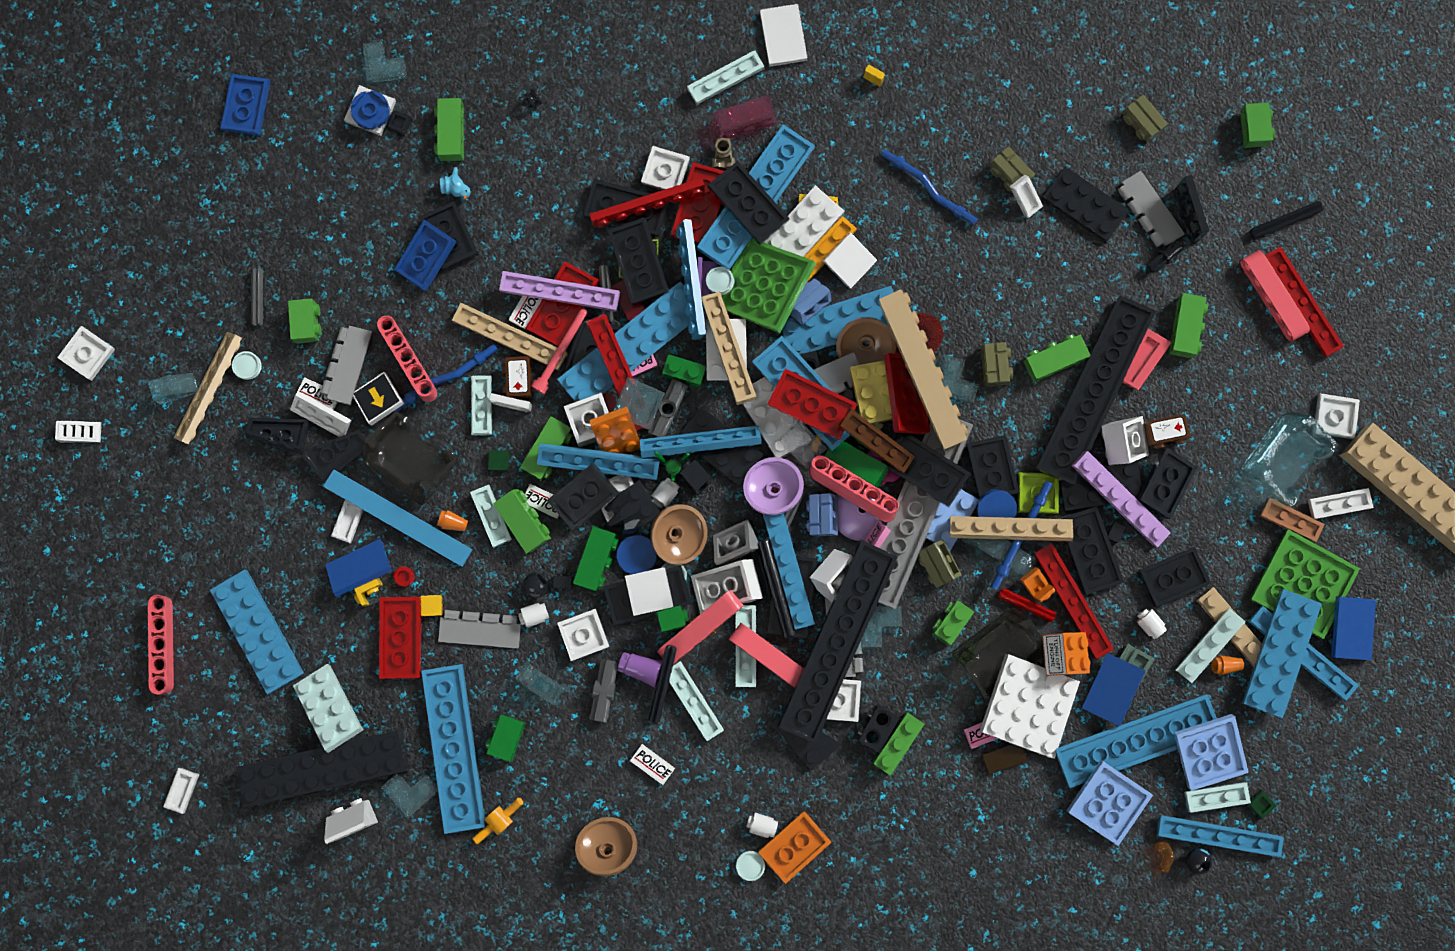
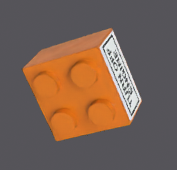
M1086 632L1042 635L1046 676L1090 673Z

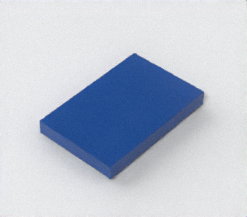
M231 74L220 129L227 132L260 136L271 81L266 78Z
M423 220L394 270L422 290L427 291L457 241L428 221Z
M381 539L325 564L331 587L336 597L392 571Z
M1336 596L1331 657L1372 660L1376 600Z
M1107 653L1082 709L1121 726L1146 670Z

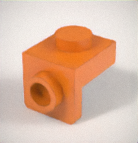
M1034 567L1020 578L1031 597L1039 602L1047 600L1055 592L1054 587L1047 582L1037 567Z

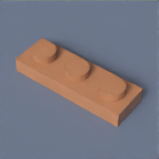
M1267 498L1259 515L1313 543L1317 542L1325 525L1272 498Z

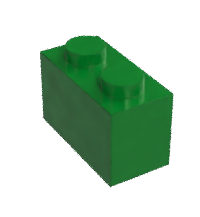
M668 354L662 374L663 378L678 380L686 385L701 389L707 368L705 365Z
M681 606L657 612L663 634L686 627V623L689 622L686 609L682 610Z
M500 715V718L496 717L492 728L495 729L493 737L488 738L485 747L488 749L487 754L509 762L513 761L526 722L506 715Z

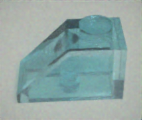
M193 373L167 375L148 381L153 401L161 405L195 394L198 390Z
M528 662L525 663L515 678L526 688L553 705L565 689L558 682Z

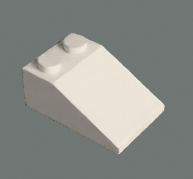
M706 319L707 381L728 380L708 319ZM730 319L747 368L746 319Z
M753 559L740 560L691 576L700 614L729 590H732L742 604L763 598Z
M362 798L351 802V807L345 810L343 807L331 811L332 815L326 818L325 843L340 840L378 823L369 800L362 801Z

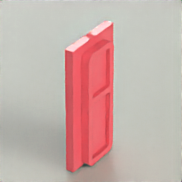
M1148 329L1122 383L1139 391L1171 345V342Z

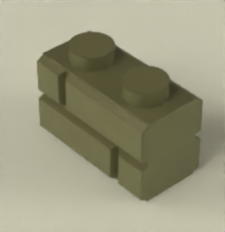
M1144 95L1127 106L1122 113L1126 124L1132 125L1136 130L1137 137L1140 140H1145L1146 143L1160 134L1168 125L1166 120Z
M1010 147L1002 151L990 164L991 173L1004 181L1003 184L1009 192H1012L1010 186L1023 175L1029 176L1031 181L1035 176L1034 172Z
M1006 342L983 344L981 346L984 386L1008 385L1010 379H1013V369L1009 367L1008 360H1011V349L1007 348Z
M943 539L919 552V562L926 568L928 579L936 588L962 575Z

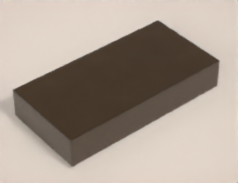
M1015 744L982 754L988 774L1028 761L1023 747Z

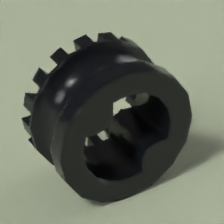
M533 89L530 90L529 94H524L533 109L536 108L537 104H542Z

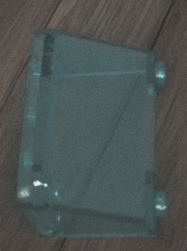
M1288 411L1277 419L1244 463L1242 472L1282 504L1293 507L1300 497L1299 490L1294 487L1316 458H1329L1338 446V443L1311 415Z

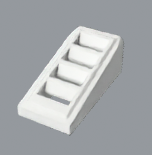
M56 421L55 440L61 443L100 442L101 423ZM73 427H75V437H72ZM82 427H84V437H81ZM90 427H93V437H92V438L89 437V435H90Z

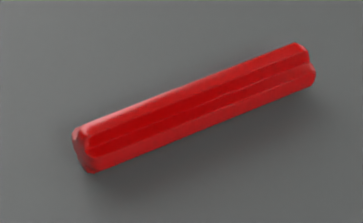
M1002 588L999 592V599L1048 622H1052L1055 618L1056 613L1016 593Z

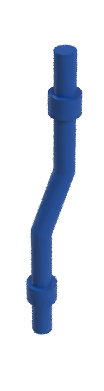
M886 149L882 152L881 156L892 162L894 167L899 170L903 169L919 179L934 201L952 211L953 215L957 218H963L972 225L976 224L978 219L966 212L964 207L961 205L957 206L939 195L924 173L906 163V160L901 156L897 157Z
M492 344L484 351L474 354V358L458 369L431 378V381L435 386L456 379L477 364L481 365L484 363L486 358L498 351V349ZM425 388L422 394H424L431 388ZM415 390L409 391L403 395L402 401L404 404L397 408L395 412L408 404L411 405L416 402V398L419 397Z
M1044 482L1039 494H1036L1033 500L1034 504L1027 518H1036L1041 506L1044 507L1047 501L1046 496L1053 485L1052 483ZM1023 540L1013 541L1002 564H999L996 570L997 574L990 586L991 588L998 590L1004 576L1007 577L1010 571L1009 567Z

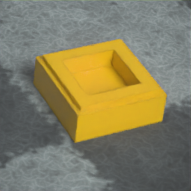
M868 65L863 78L880 87L884 81L885 73Z
M442 595L421 596V616H443Z

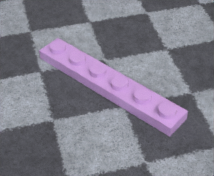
M506 271L502 272L499 291L504 293L610 311H617L620 295L618 290Z
M1084 451L1071 465L1154 547L1158 548L1168 537L1170 532L1088 451Z

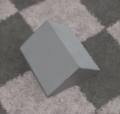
M748 519L713 535L714 562L716 565L727 564L759 549L758 540Z

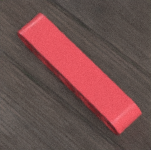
M1257 250L1241 259V267L1285 337L1292 342L1308 333L1310 327L1264 253Z
M382 316L377 322V327L415 391L425 402L435 400L437 389L392 317ZM392 324L389 330H384L387 325ZM397 340H402L400 345L394 346ZM406 356H411L409 361L403 362ZM421 372L419 377L413 378L414 373ZM425 388H431L429 393L422 394Z
M824 456L813 458L809 470V475L813 480L884 522L894 520L899 508V503L895 498Z
M729 590L664 644L657 653L663 659L667 645L677 647L675 664L744 605L732 590Z
M154 595L148 601L149 689L152 693L158 695L169 694L174 686L173 604L170 598L162 595ZM162 599L164 603L163 607L161 609H158L157 603L159 600ZM162 619L164 626L159 630L157 623ZM160 640H163L164 647L161 650H159L157 646L158 642ZM160 660H163L164 662V668L162 670H159L158 663ZM161 680H163L165 686L164 689L160 691L158 688V683Z
M740 623L729 640L795 688L803 668L750 628Z

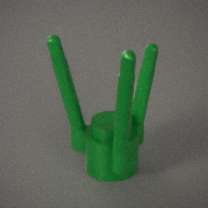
M654 452L655 456L665 465L666 472L671 476L672 482L675 481L676 476L681 472V466L690 455V453H686L680 461L676 459L667 461L660 453Z

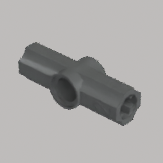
M672 379L649 429V435L655 438L666 436L673 419L677 415V410L688 388L687 385ZM669 405L674 410L671 414H665L662 411L663 408Z
M601 659L598 679L594 684L592 695L594 699L589 719L607 723L610 704L613 701L616 689L615 679L619 662Z

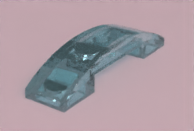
M959 538L1003 562L1012 543L1005 539ZM1019 548L1010 568L1024 576L1033 569L1037 560Z

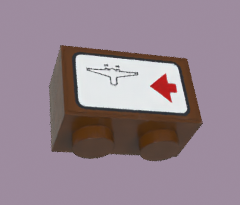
M505 357V363L502 364V373L506 375V383H503V394L519 400L533 399L530 357Z
M1185 414L1144 423L1148 448L1154 447V450L1166 447L1165 444L1173 443V446L1184 444L1185 440L1191 437Z

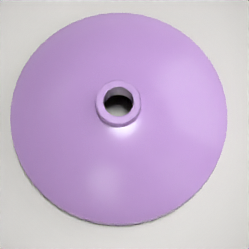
M778 457L766 458L753 465L747 472L743 484L747 502L753 509L766 515H778L792 509L799 502L804 489V482L799 469L792 462ZM773 489L779 490L777 493H772Z
M836 494L838 531L845 537L855 541H865L877 520L885 526L888 522L878 519L867 511L860 513L857 505Z

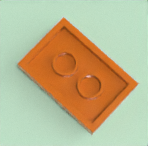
M627 406L589 420L601 451L626 454L640 448V440Z
M803 811L760 849L758 853L786 884L832 842L807 813Z

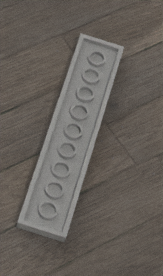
M959 419L960 424L964 423L969 434L966 435L968 439L973 424ZM930 422V433L925 434L922 443L957 464L967 440L947 449H942ZM905 481L897 499L899 508L893 521L888 522L886 525L891 532L880 547L898 556L878 603L895 610L940 506V502Z

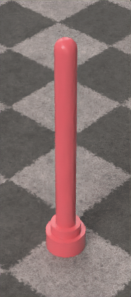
M583 308L579 311L542 376L533 381L531 387L542 394H545L547 391V381L587 315L586 309Z

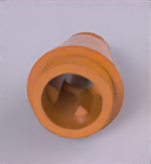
M442 510L437 526H441V529L465 532L468 520L449 510L447 512Z
M1218 655L1211 661V668L1213 673L1224 675L1243 670L1244 661L1242 658Z

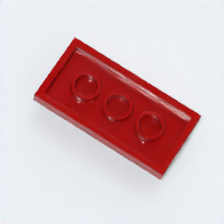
M692 163L687 182L703 178L705 191H702V194L691 197V195L684 197L680 202L671 237L677 238L676 229L683 220H691L694 243L699 244L717 219L722 204L710 191L708 185L724 172L723 170Z
M564 261L554 280L595 287L599 283V279ZM542 299L526 326V330L559 347L577 314L585 306Z
M885 354L884 361L894 432L930 433L928 415L901 354Z
M785 368L767 406L840 441L844 430L838 425L849 409L855 411L858 403Z
M421 597L380 598L379 679L421 678Z

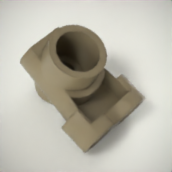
M729 138L716 139L715 158L712 159V168L719 170L728 169L735 163V159L732 158L731 142Z

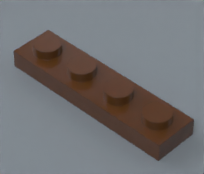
M852 409L848 410L838 425L900 473L906 471L915 457Z

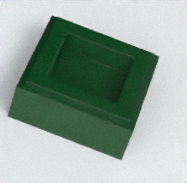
M489 450L488 470L509 471L510 451Z
M1260 790L1250 799L1251 803L1246 804L1261 820L1277 806L1263 790Z

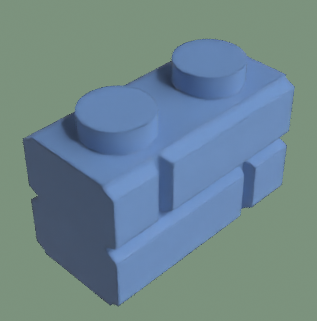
M815 278L809 283L807 282L790 316L803 325L832 301L830 290L821 285Z
M809 495V500L806 502V508L809 512V520H807L806 524L807 531L810 535L816 537L837 536V495Z

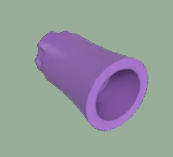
M624 652L618 665V671L655 688L662 660Z

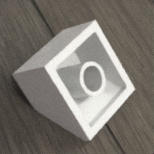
M602 393L564 406L579 448L597 441L589 420L609 413Z
M1143 416L1115 421L1102 426V437L1105 442V456L1108 459V465L1131 463L1149 455Z
M836 549L829 554L810 576L816 589L830 602H833L852 559V555Z

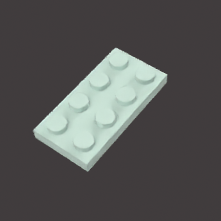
M329 664L324 665L293 685L326 752L329 753L363 731Z

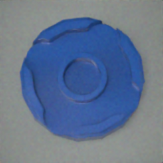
M377 91L361 92L351 103L352 118L358 126L364 129L373 130L380 128L387 122L390 116L389 103Z
M990 490L984 493L977 503L976 512L978 517L1015 518L1017 513V504L1014 498L1004 490Z
M633 535L627 537L620 543L617 549L619 565L625 572L631 575L650 571L656 562L657 554L652 547V543L644 536Z

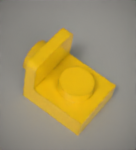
M380 578L354 588L356 593L353 595L358 604L365 607L369 605L365 594L367 593L369 596L379 591L378 588L383 586Z

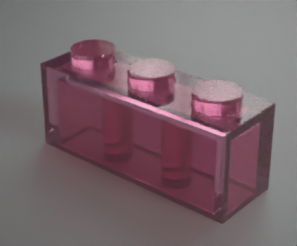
M769 95L713 112L720 138H729L730 140L738 134H750L757 128H768L776 123V114Z

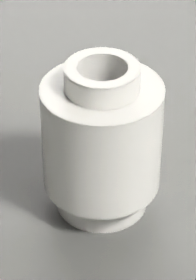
M666 478L651 495L654 498L653 502L660 508L663 506L667 508L678 494L677 490L680 487L669 478Z
M536 603L521 608L522 613L518 614L521 625L526 624L527 628L549 619L545 603Z
M1144 609L1137 615L1139 619L1136 622L1149 637L1152 636L1153 639H1156L1167 630L1164 626L1165 623L1153 609L1149 611Z
M754 813V816H749L746 827L750 828L749 833L766 838L769 836L774 838L778 821H774L772 817Z

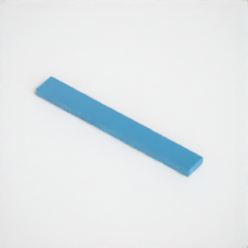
M334 469L323 486L462 567L473 551L468 546Z

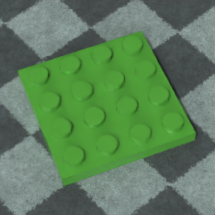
M751 238L731 269L734 278L732 290L725 295H721L727 313L780 333L816 263L814 260L764 242L759 245Z
M1287 529L1249 600L1273 612L1280 590L1285 589L1322 603L1312 635L1324 639L1334 621L1336 596L1346 597L1360 568Z

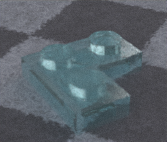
M383 42L363 44L368 83L407 78L404 57L385 59Z
M946 355L941 370L944 376L941 380L944 387L948 385L952 394L951 399L973 405L979 385L960 379L965 360Z
M877 606L861 640L862 648L882 647V627L902 626L901 606H897L896 610L888 606Z
M397 773L381 787L407 818L411 817L438 793V787L428 775H425L411 788L400 774Z

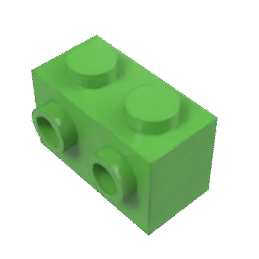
M1269 103L1245 104L1240 110L1244 148L1267 147L1275 138V130L1271 124L1273 111L1270 109Z
M313 299L288 301L290 339L295 344L319 342V335L322 333L321 325L318 323V316H320L319 304Z
M958 600L954 603H949L944 610L946 613L942 620L939 618L932 627L935 629L932 635L947 646L952 645L974 614V611Z

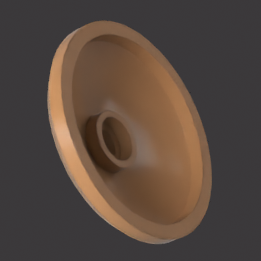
M861 317L850 321L843 327L837 338L836 349L839 358L854 352L859 365L883 361L885 354L895 353L896 342L889 326L883 321L872 317ZM863 340L870 341V343L867 345L863 344L862 342Z
M676 504L664 509L656 517L651 529V543L655 553L662 560L676 565L686 564L694 560L702 552L707 540L705 519L698 510L684 504ZM675 529L676 532H675V534L672 536V534H671V533H672V530Z
M613 817L599 818L587 824L579 833L575 844V852L580 865L587 872L597 876H611L623 871L631 864L637 851V839L633 829L623 820ZM607 851H612L609 855L605 854Z

